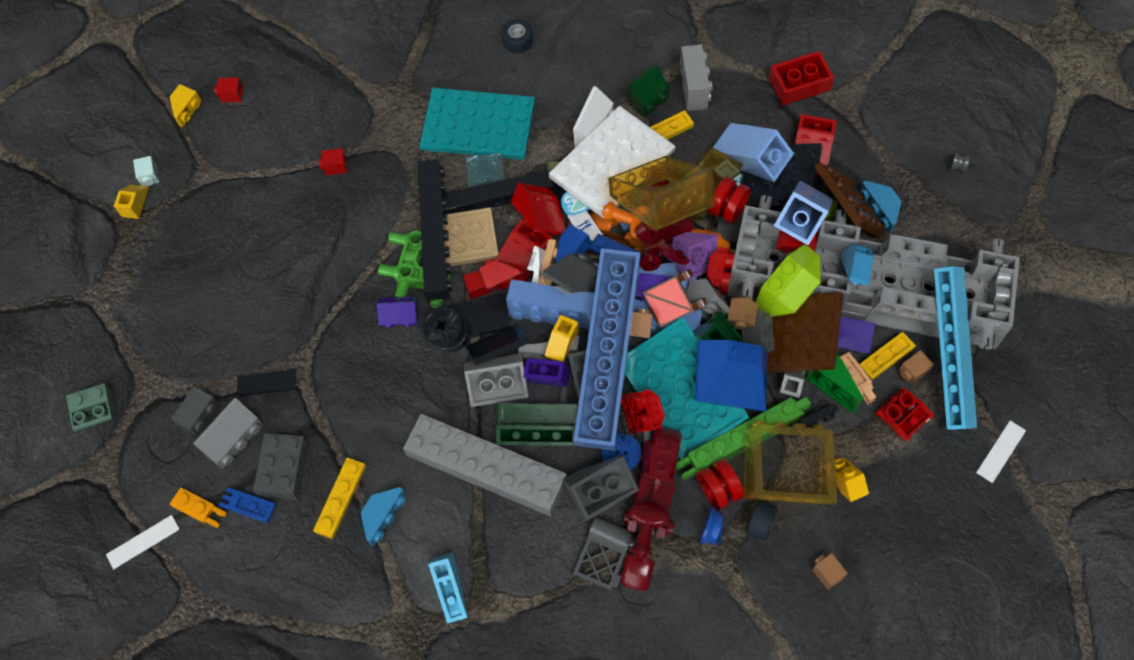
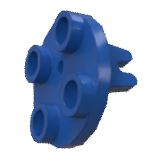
M623 433L617 434L615 451L602 449L603 461L622 455L630 471L636 469L642 454L637 440Z

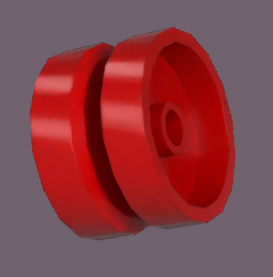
M726 176L717 187L710 201L708 213L715 217L723 214V221L733 225L742 214L749 200L751 188L744 184L737 186L736 180Z
M720 458L713 462L712 469L704 467L696 472L698 483L705 497L717 511L728 507L729 500L735 503L745 497L738 476L725 459Z

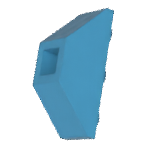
M869 181L862 182L859 192L863 195V200L867 202L873 209V214L883 223V229H886L889 234L892 233L902 201L892 187Z
M852 243L840 255L848 279L855 285L863 284L868 286L874 255L871 248Z
M398 487L371 495L360 512L366 540L371 546L374 547L376 542L379 543L384 536L383 531L386 526L393 522L396 510L405 503L406 493L402 488Z

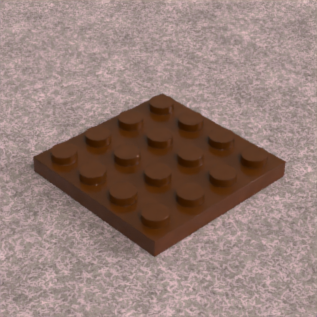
M819 162L814 166L856 226L879 238L886 234L882 229L884 228L883 223L872 215L874 213L873 209L862 201L864 199L863 195L852 187L854 183L848 176H845L842 172L839 173L836 168L833 169L829 164L825 165Z
M841 292L810 295L796 313L772 317L775 350L768 353V373L835 370L844 295Z

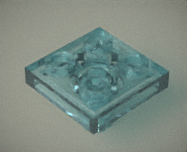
M501 153L465 157L468 188L504 180Z

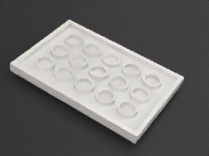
M619 106L549 173V178L603 218V207L609 201H612L618 207L644 181L650 165L658 167L675 150V145Z

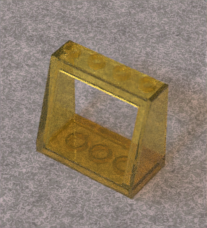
M663 156L608 178L610 196L654 230H659L714 206L712 170L669 156ZM666 179L671 182L653 190L645 189Z
M755 420L753 424L747 425L744 499L837 504L833 430L826 429L824 425H813V428H806V424H793V427H788L784 422H773V425H766V421ZM761 433L822 437L820 495L763 491Z

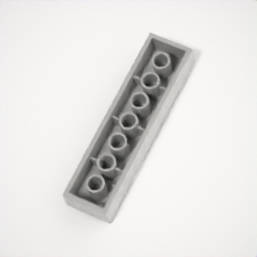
M420 414L403 447L405 454L410 458L550 517L565 487L562 479L567 477L566 473L423 414Z

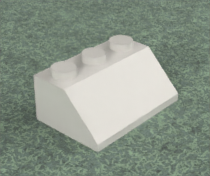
M593 86L573 128L574 148L614 112V103L595 86Z

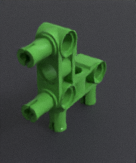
M414 230L407 234L390 232L389 243L404 245L398 265L380 264L378 274L393 277L397 281L398 286L394 297H406L409 287L424 290L423 267L420 266L422 259L421 231ZM443 299L431 300L430 306L433 308L442 306Z

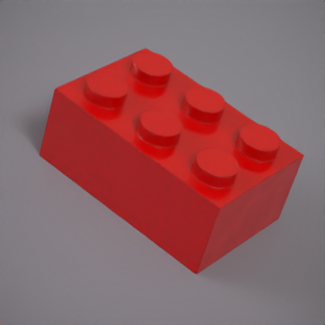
M817 51L772 65L768 79L782 106L831 91L834 76L821 52Z

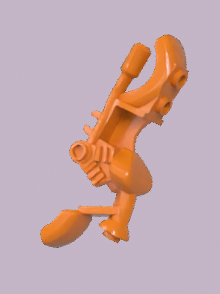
M609 201L603 207V218L592 210L590 216L600 230L609 232L612 226L615 227L621 222L629 224L630 232L626 233L625 239L630 241L634 250L644 255L645 243L637 237L635 228L646 218L647 212L652 210L649 205H642L636 208L633 214L624 209L617 208L612 201ZM694 228L692 230L695 233L716 234L718 236L717 249L723 247L729 250L730 243L722 238L720 233L706 229Z

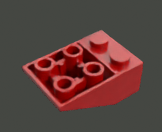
M801 114L794 144L821 143L823 149L820 162L827 165L829 163L837 120Z
M518 183L511 203L522 214L524 220L538 233L562 234L566 228L557 196L548 187Z
M523 218L512 230L495 260H502L503 262H508L528 270L534 246L546 251L548 240H553V236L546 232L538 233L534 231L532 226Z

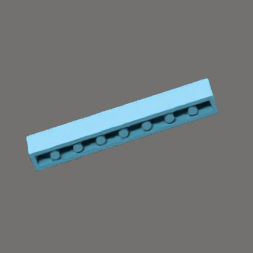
M964 267L934 269L947 429L977 428Z

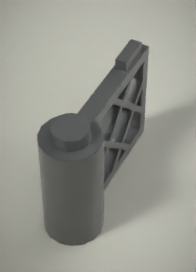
M596 516L573 575L608 590H612L613 587L617 588L621 579L618 573L626 553L636 543L637 537L634 536L635 532ZM591 541L599 544L602 553L590 556L588 548ZM602 546L608 548L609 550L604 551ZM612 551L620 553L619 561L610 565L606 554ZM604 555L608 566L596 571L592 560ZM590 561L594 572L588 575L580 573L581 565ZM614 566H616V568H615V570H614V573H613V571H612L611 568L614 567ZM607 569L610 570L612 578L609 585L600 581L598 573ZM596 575L597 580L592 578L591 576Z

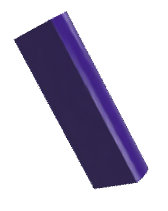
M841 316L838 347L869 354L876 323Z

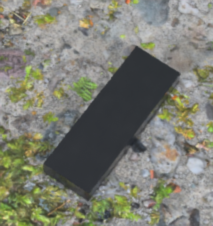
M295 370L237 377V395L239 397L297 390Z

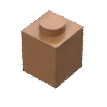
M732 298L727 321L732 323L737 329L754 327L759 305L750 298Z
M638 309L637 312H633L630 336L651 338L653 314H649V310Z
M920 350L902 364L899 372L905 381L913 385L928 374L934 364Z
M832 553L827 557L823 554L814 561L816 565L812 571L828 590L843 580L848 574Z

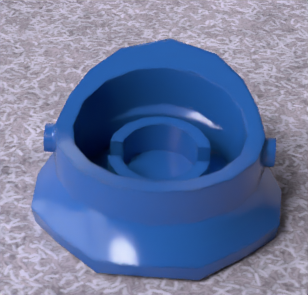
M710 506L701 533L700 543H711L719 546L722 540L724 513L717 511L714 506Z

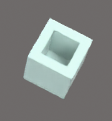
M151 156L133 160L136 179L141 186H151L160 183L157 164Z

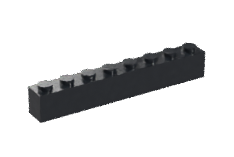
M439 159L417 161L424 294L427 301L450 299L449 291L453 290L452 281L448 280V274H451V264L447 263V258H450V248L446 246V241H449V232L445 230V225H448L447 213L444 214V209H447L446 197L443 198V193H446V184L442 182V177H445V168L440 165Z

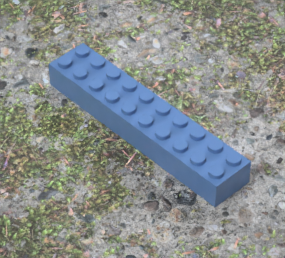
M601 248L573 440L575 446L615 451L632 314L634 312L640 267L639 252Z
M511 279L506 302L509 316L514 319H530L536 323L541 321L548 322L555 326L559 316L563 315L577 321L579 328H585L589 331L595 293L581 292L568 295L554 286ZM635 299L634 312H637L638 309L649 310V314H653L647 301ZM699 309L683 316L693 333L701 323L702 310ZM653 315L651 337L677 320L659 327Z

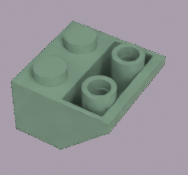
M105 383L66 395L72 430L74 432L111 420L115 415L117 407L114 392Z

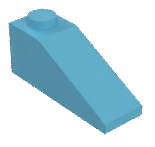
M453 552L433 557L428 565L447 624L467 618L468 614L459 570Z

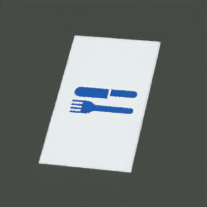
M587 211L576 215H567L573 226L587 233L591 241L598 234L603 235Z

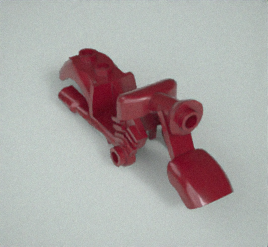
M652 164L648 168L643 182V191L646 196L643 201L652 210L647 212L646 218L635 228L637 237L645 243L644 256L640 260V267L646 271H654L660 267L661 259L659 256L664 255L678 265H687L690 259L685 256L682 250H674V247L669 244H673V237L686 232H692L694 229V224L690 218H685L688 208H684L687 202L683 201L682 192L684 188L682 179L677 174L671 178ZM669 183L671 185V191L668 190Z
M661 427L655 430L652 440H647L644 443L641 457L643 464L637 485L639 491L635 494L630 512L626 511L623 522L627 524L628 530L633 532L636 531L637 523L641 525L636 544L629 550L634 554H628L625 558L621 576V584L624 587L640 591H647L649 589L654 568V561L648 558V556L652 557L650 546L653 528H658L656 536L658 538L664 539L667 534L672 535L674 522H670L669 507L676 485L674 474L683 438L682 433L678 430Z

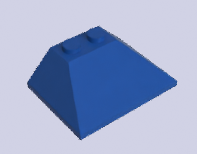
M699 340L697 346L695 401L765 412L768 351L763 346L732 340Z

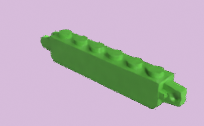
M807 397L799 401L789 398L691 451L686 458L677 462L676 469H681L690 464L692 469L685 471L681 475L683 480L696 475V472L704 467L712 469V463L720 458L728 461L780 433L787 426L798 422L805 414L803 411L808 409L811 403Z

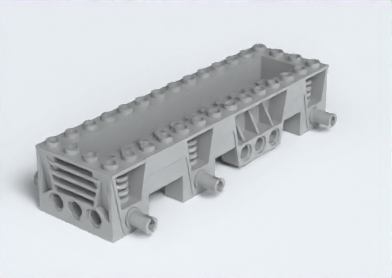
M766 195L760 197L759 208L745 205L727 296L750 298L756 301L764 283L784 259L792 253H783L780 250H776L780 229L775 227L774 224L781 212L770 210L772 202L770 196L767 197L766 203ZM842 210L836 211L835 222L823 220L820 225L815 251L821 256V284L811 295L841 292L844 295L843 317L876 323L875 325L940 338L934 269L955 266L964 267L966 292L971 293L973 296L972 299H967L970 344L978 345L982 349L984 347L985 349H996L1012 328L1020 257L1003 254V240L1000 239L998 244V239H993L991 241V251L979 250L974 260L947 256L948 245L893 234H890L882 243L859 239L861 227L846 224L848 214L845 210L842 217ZM852 243L871 248L874 255L868 286L851 283L846 274L840 255ZM772 254L777 255L779 260L772 261L769 259V256ZM891 277L894 279V283L889 284L884 278ZM924 285H931L933 291L925 290Z

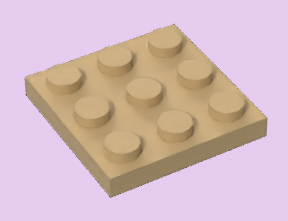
M491 207L447 214L448 225H445V230L449 232V241H446V246L450 248V258H447V263H450L451 267L496 259L498 248Z

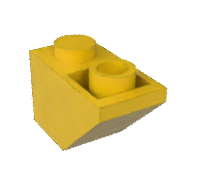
M181 84L177 86L170 96L173 115L180 127L183 128L202 102L197 91Z
M131 184L119 190L114 207L121 217L139 219L149 190L148 186Z
M563 315L559 316L549 339L545 353L546 358L564 362L579 333L577 321Z
M845 457L838 458L826 465L841 494L850 502L869 494L864 473Z

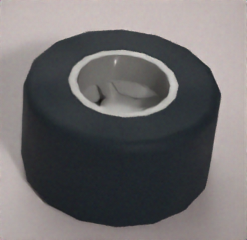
M520 19L506 23L502 29L504 47L512 53H523L531 48L533 34L530 24Z
M759 500L749 522L747 535L766 541L777 515L778 507Z

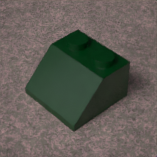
M656 64L629 84V105L642 117L651 114L657 106L664 104L669 98V86Z

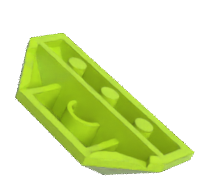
M806 244L789 254L762 286L755 302L759 305L758 309L766 312L771 317L796 313L821 284V256Z

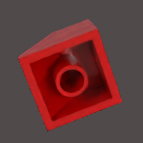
M488 260L484 262V266L479 268L486 288L490 290L502 291L510 286L511 279L523 281L533 276L531 271L508 262H503L502 260Z

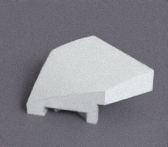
M534 246L527 269L534 271L531 283L539 284L545 250Z

